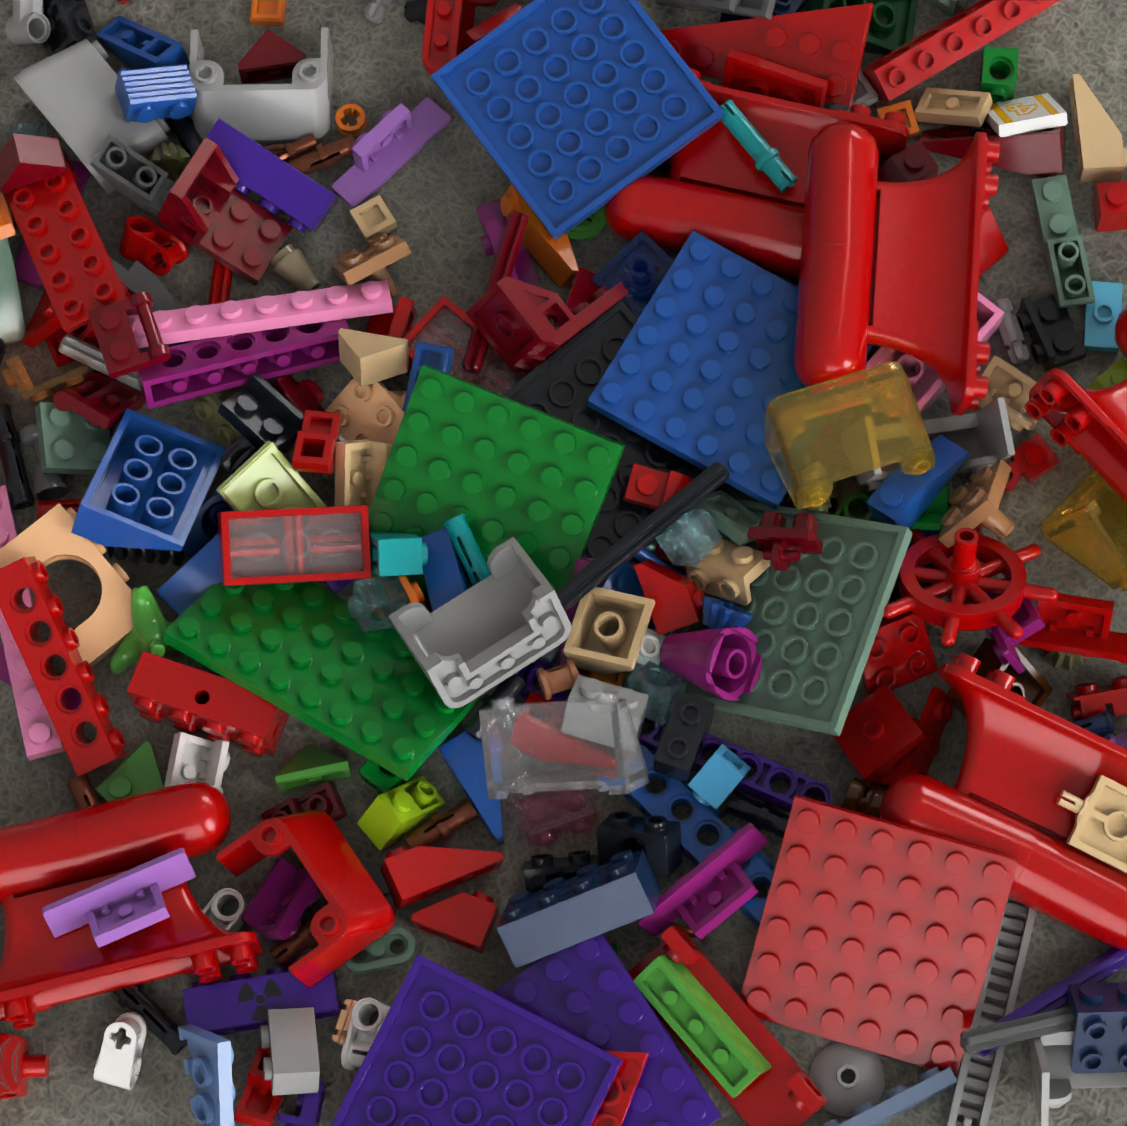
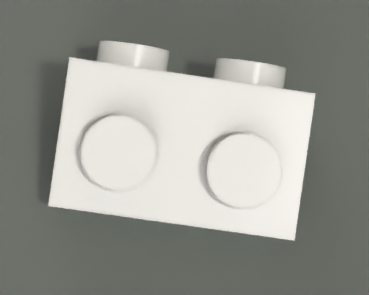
M183 732L175 733L164 788L189 781L205 782L216 787L223 794L221 787L223 773L226 771L230 761V754L228 752L229 741L224 739L210 741Z

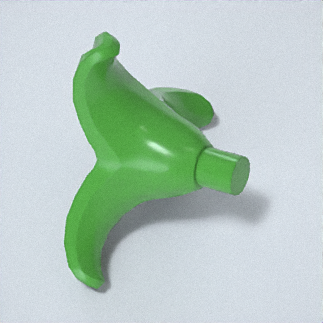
M146 585L135 587L132 590V630L118 645L111 657L109 666L114 674L121 673L130 665L139 661L143 651L163 657L165 652L176 650L163 642V631L173 622H169L164 618L153 594Z

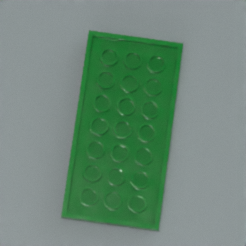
M220 581L218 584H212L163 631L164 643L405 781L417 771L487 693L485 692L460 708L446 706L394 627L313 582L221 586Z

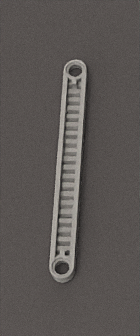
M1008 898L971 1029L992 1025L1014 1011L1036 911ZM1005 1046L999 1047L987 1056H982L977 1052L967 1054L964 1051L945 1126H987Z

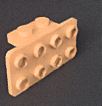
M353 378L325 412L341 413L342 423L339 434L346 441L370 439L389 442L393 446L405 413L402 410L406 391H389L381 381L361 387Z

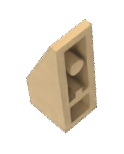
M1072 74L1069 98L1079 183L1121 180L1124 169L1127 168V147H1123L1122 134L1081 75Z

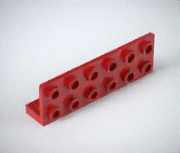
M62 147L68 171L4 193V196L60 324L66 333H70L91 322L88 311L130 299L131 294L115 271L76 184L79 182L78 176L68 154Z
M670 926L660 935L663 941L629 971L633 980L660 955L667 954L676 964L682 962L766 1058L772 1068L759 1075L737 1097L732 1098L648 1001L657 1017L749 1126H802L829 1100L684 930L679 926Z

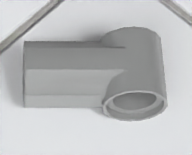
M13 0V15L8 18L5 27L6 35L13 44L44 43L49 38L51 27L48 18L43 14V0Z

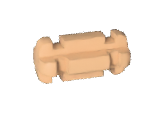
M345 999L343 1001V1005H346L344 1010H340L334 1027L337 1033L331 1036L333 1042L344 1045L351 1020V1012L358 1001L352 999Z

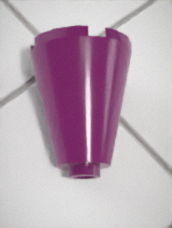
M739 626L671 634L665 638L660 648V660L664 668L722 700L736 701L739 700L737 697L743 693L749 694L760 677L762 667V655L757 654L755 643H759L757 637L749 629Z

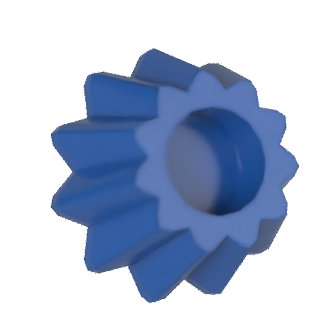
M703 597L702 622L709 628L729 626L744 628L754 616L749 611L724 600H718L714 597Z

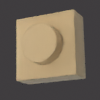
M380 195L349 211L350 217L367 244V240L382 232L388 233L397 228L396 220Z

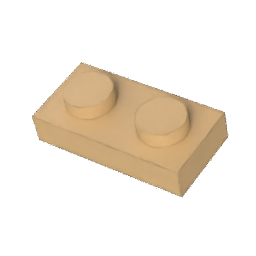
M926 87L914 113L917 122L981 127L993 101L990 92Z

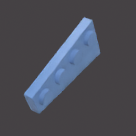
M193 1024L179 1026L180 1040H187L190 1058L183 1059L185 1074L192 1075L196 1093L194 1097L190 1098L192 1113H194L196 1120L201 1126H236L233 1114L235 1088L232 1083L234 1052L231 1047V1041Z

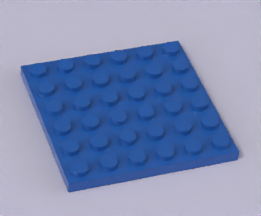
M534 0L431 75L434 83L554 241L606 205L625 186L647 175L721 121L725 116L719 105L637 0Z
M692 231L587 401V406L702 470H706L714 462L722 463L730 474L729 479L725 483L777 511L793 480H795L794 475L800 472L846 392L825 396L810 391L798 379L794 365L799 288ZM867 344V356L874 345Z

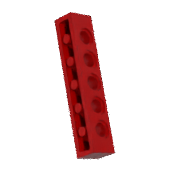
M978 0L861 69V72L878 94L879 101H891L1060 0Z
M35 556L23 557L0 568V609L77 777L126 756L123 749L126 747L125 739L121 731L117 727H113L108 716L110 714L109 704L102 694L98 695L92 682L95 680L93 669L86 660H82L77 649L80 646L79 639L75 631L71 627L68 628L63 619V604L56 594H52L46 582L49 580L46 567L40 560L37 561ZM26 588L31 589L35 595V602L32 607L26 606L22 599ZM42 621L47 623L50 628V636L46 641L38 635V626ZM56 655H60L66 663L65 671L62 674L56 672L53 667V659ZM71 688L76 689L81 695V703L78 707L71 705L68 700V693ZM86 722L92 723L96 728L97 734L93 741L84 735L83 728Z

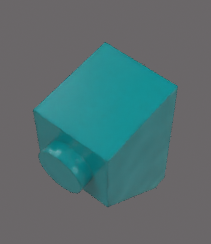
M369 532L371 572L378 576L423 574V565H427L428 549L427 544L422 543V537L415 534Z

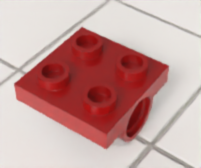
M912 611L892 619L882 618L861 676L868 695L884 683L891 690H894L938 671L924 620L916 616Z

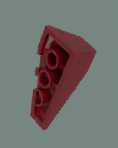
M988 123L982 124L981 127H978L979 129L972 130L971 126L954 125L925 130L920 139L927 151L962 159L975 133L985 132L987 133L988 140L1000 142L999 158L997 163H992L993 167L1026 175L1036 174L1039 178L1056 176L1057 173H1062L1065 164V126L999 137Z

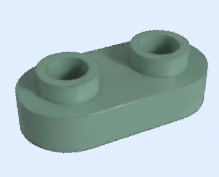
M398 926L392 927L386 934L364 949L368 952V956L364 961H356L352 957L344 964L348 970L356 974H365L403 966L414 958L416 942L409 930ZM402 942L405 948L403 952L395 954L391 951L392 944Z

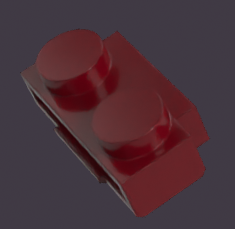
M292 375L277 378L272 384V387L303 415L305 410L325 412L321 407V403L324 401L323 391L316 382L309 379L297 382Z

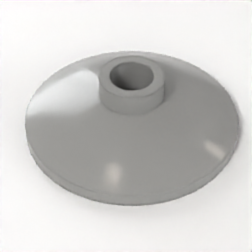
M841 1042L832 1043L822 1049L813 1060L809 1072V1078L829 1100L822 1108L840 1117H852L850 1111L869 1101L875 1106L880 1100L885 1087V1072L877 1055L874 1052ZM846 1070L853 1072L855 1075L854 1082L844 1083L840 1077L841 1073Z

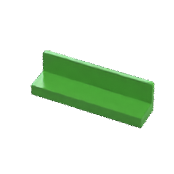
M667 954L660 955L633 980L640 992L732 1098L737 1097L759 1075L772 1068L766 1058L682 962L676 964Z

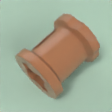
M572 658L567 659L563 665L544 670L542 667L536 669L538 682L545 700L552 699V694L572 689L579 675Z

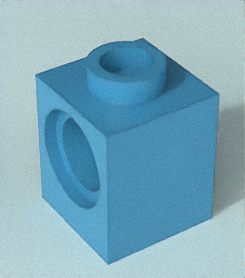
M721 744L688 786L693 790L692 793L699 802L706 806L712 805L717 809L751 767L725 745Z

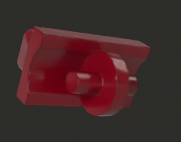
M764 512L759 527L749 526L747 537L756 540L759 550L763 552V559L771 560L776 571H787L791 561H799L801 554L822 553L823 543L816 536L818 521L810 513L795 514L792 528L785 527L787 520L782 514Z

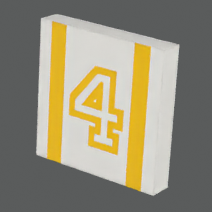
M1048 93L992 103L985 118V121L999 137L1055 128L1068 124L1067 112Z

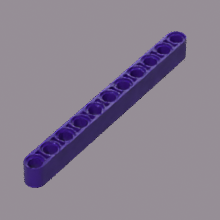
M535 660L521 669L517 675L525 681L528 687L519 696L527 699L531 690L543 696L542 691L534 686L538 681L536 669L542 667L544 670H547L554 666L540 660ZM572 689L552 694L551 700L567 707L568 697ZM647 707L644 722L652 724L654 730L649 734H640L636 747H640L643 744L649 751L653 748L657 750L670 716ZM707 733L694 772L698 773L706 764L702 758L705 752L716 751L723 744L756 772L751 778H743L734 788L735 790L763 802H769L773 806L789 813L791 812L796 794L804 797L812 794L818 795L825 803H831V791L821 781ZM775 780H783L789 785L790 789L785 793L779 794L770 788V784Z

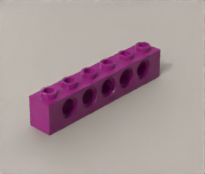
M342 319L200 339L169 347L171 358L168 361L136 371L138 384L147 409L246 385L250 376L254 373H258L264 380L339 362L338 331L340 328L349 330L350 328L346 320Z

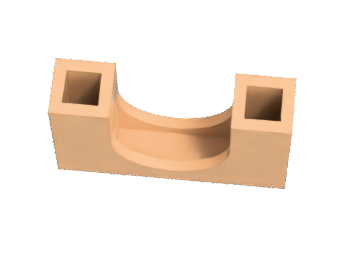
M59 503L0 549V568L23 557L35 556L36 560H40L45 567L57 561L73 560L87 565L96 573L102 585L100 603L95 612L74 629L80 646L77 648L83 661L86 660L93 667L118 647L132 630V590L126 584L130 578L117 562L111 566L104 558L103 554L107 550L103 545L71 533L77 513L71 507L65 510Z

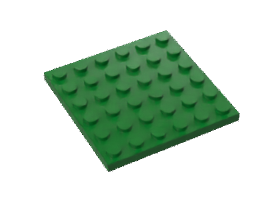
M422 365L368 512L369 532L415 534L423 537L446 528L443 525L445 521L465 514V518L480 547L486 564L493 549L514 536L553 589L557 591L573 578L576 560L582 558L625 445L429 365ZM371 572V576L401 588L398 578L401 575L378 576ZM424 574L406 575L409 583L416 581L424 598L429 599Z

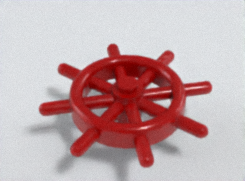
M980 523L974 529H958L954 534L955 544L948 548L938 540L940 534L926 537L919 529H910L913 533L910 540L913 546L906 551L897 576L899 578V591L902 598L887 604L883 616L887 619H892L912 611L922 620L943 628L940 639L944 646H952L955 643L958 631L983 630L997 625L1012 639H1020L1023 636V628L1012 616L1020 608L1023 599L1055 602L1058 599V591L1051 587L1026 584L1027 576L1023 563L1040 555L1041 549L1037 544H1030L1013 551L1005 544L981 535L983 524ZM933 563L939 570L924 568V566ZM1002 573L1007 580H1000L989 577ZM918 581L934 585L923 589ZM985 592L1000 594V596L992 599ZM946 596L950 601L946 602L939 598ZM971 601H973V602L975 603V604L966 605V604H968V603L971 602Z

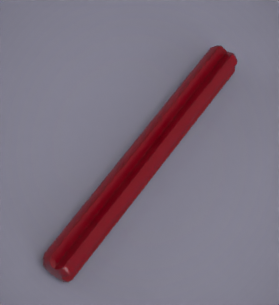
M512 211L509 214L484 294L505 276L511 278L528 225V216L517 211ZM475 324L461 363L462 370L471 374L480 373L489 346V342Z

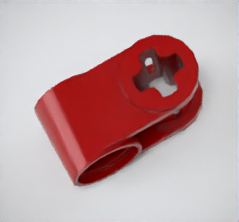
M132 215L126 219L119 245V253L128 260L139 261L152 273L160 276L169 273L173 268V264H180L185 261L189 255V248L186 241L154 223L150 218Z

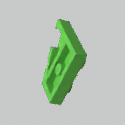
M146 740L96 788V791L107 802L164 788L162 775L159 771L151 743Z

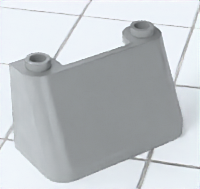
M84 39L24 68L13 79L93 177H95L105 192L109 194L116 188L90 165L108 135L110 134L148 160L154 147L160 146L161 143L168 144L171 142L165 134L170 128L160 118L153 119L147 123H140L138 121L128 123L125 121L115 90L118 75L105 61L109 55L97 40L90 43L87 39Z
M514 536L493 549L487 561L491 575L431 613L423 604L415 602L402 606L388 616L444 704L450 708H460L559 646L570 635L571 623L555 590Z

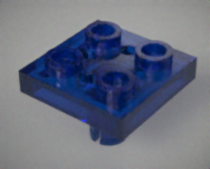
M641 231L592 278V283L598 289L605 285L610 290L621 282L628 290V295H632V297L625 296L622 301L638 319L674 260L649 236ZM658 266L660 270L657 273H655L654 270H657Z

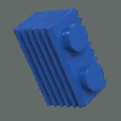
M186 64L121 70L118 73L115 84L125 121L128 123L131 121L147 123L153 119H163L165 117L182 119L192 114L197 99V92H195V87L193 86V81H191Z

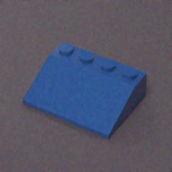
M127 408L80 503L71 533L108 547L182 551L221 464L220 458L225 454L226 448Z

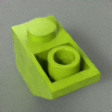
M420 776L377 796L359 819L357 825L381 851L403 840L404 835L415 830L443 807L446 802L438 794L435 787L424 776Z

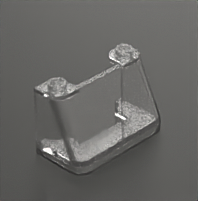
M617 692L595 694V699L516 704H514V698L512 697L491 700L492 706L479 710L488 799L508 798V793L512 791L513 793L530 795L537 791L599 789V792L609 790V795L628 794L649 783L647 764L627 701L624 698H618Z

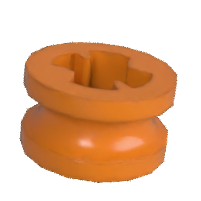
M349 103L337 110L335 121L341 135L346 136L351 132L353 138L364 133L367 128V120L364 110L359 105ZM352 115L353 119L358 116L356 118L357 124L355 126H350L349 123L344 125L346 123L345 117Z

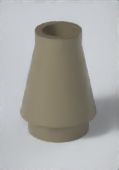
M289 244L272 258L271 263L275 267L274 272L299 291L316 290L320 286V281L314 275L300 248L295 249L292 244Z

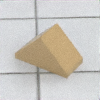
M343 328L339 329L340 361L361 387L406 373L409 370L408 339Z

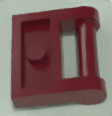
M138 292L132 295L130 299L88 311L110 379L164 363L171 358L169 347L163 344L151 309L153 301L149 292ZM138 313L150 347L148 351L143 353L139 351L128 319L129 315Z
M94 370L86 375L84 381L70 389L63 388L55 393L53 401L59 410H72L86 418L93 426L107 430L122 420L127 408L135 412L142 408L144 398L142 393L114 378L110 379L108 375ZM92 391L95 392V393L91 394L90 396H88V397H86V398L84 397V396L88 395L89 393H91Z

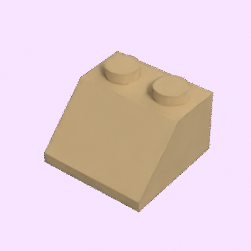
M595 587L580 599L563 653L567 659H573L576 668L606 675L633 670L653 612L655 600Z

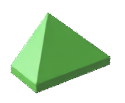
M308 744L275 776V780L280 792L352 777V772L347 760L312 744Z

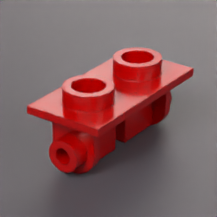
M1127 676L1111 679L1112 685L1098 687L1096 682L1075 686V692L1066 693L1067 698L1076 701V705L1071 706L1073 720H1080L1106 710L1105 704L1111 703L1113 716L1127 714Z

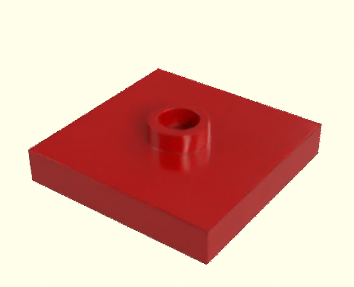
M885 683L848 712L840 736L832 735L868 784L927 738Z

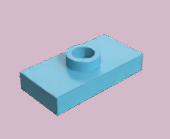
M1091 281L1095 303L1085 304L1083 346L1086 351L1118 353L1119 347L1114 341L1115 323L1122 311L1123 283Z

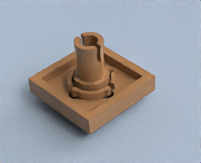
M382 232L367 240L368 246L358 251L352 248L339 254L336 257L338 262L330 265L336 277L349 286L367 276L370 281L388 280L390 294L393 297L399 293V290L396 288L386 266L411 254V251L406 241L392 233L387 235L386 232Z
M1002 459L990 468L986 465L977 472L968 486L964 487L961 485L951 494L948 500L950 503L949 510L941 519L943 527L938 538L940 542L950 548L955 544L954 534L958 529H974L980 523L995 534L999 540H1003L1005 536L1007 537L1015 526V522L1003 514L998 507L1012 467Z

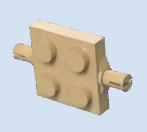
M1098 775L1091 792L1083 800L1062 790L1059 796L1071 801L1072 804L1062 798H1058L1056 804L1076 813L1075 825L1066 843L1127 874V787L1103 775Z

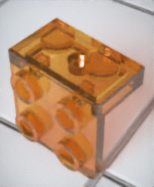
M19 355L3 360L5 368L0 370L8 389L16 388L20 399L25 400L29 398L31 403L52 395L49 388L60 383L63 388H68L84 381L85 379L82 374L89 371L86 364H81L33 386Z

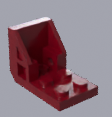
M205 137L170 190L157 217L167 230L256 286L293 227L234 190L239 178L218 144Z
M505 276L465 313L510 369L529 373L618 301L622 300L629 292L621 282L610 290L604 285L588 298L589 300L584 303L581 302L570 311L557 293ZM546 317L552 318L555 325L553 326Z

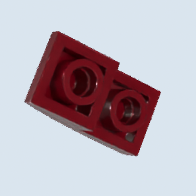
M327 781L298 798L290 797L260 815L264 821L270 818L318 809L326 812L336 822L348 814L334 782Z

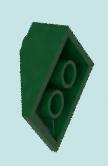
M807 0L805 11L874 3L864 52L886 55L912 40L918 0Z

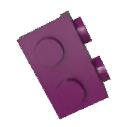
M277 859L242 914L241 920L267 940H287L299 929L302 922L300 919L306 907L313 904L318 898L320 890L306 869L298 870L285 859Z

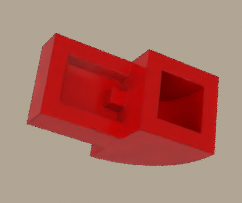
M305 410L302 429L298 431L292 458L294 471L329 475L333 473L335 468V442H338L342 423L341 413Z
M634 463L631 467L623 501L656 510L693 479L672 470L666 473ZM695 506L678 520L690 523Z
M261 1043L249 1068L246 1086L234 1112V1121L251 1126H273L279 1109L284 1107L287 1095L272 1096L271 1080L264 1081L263 1057H269L268 1048H261Z

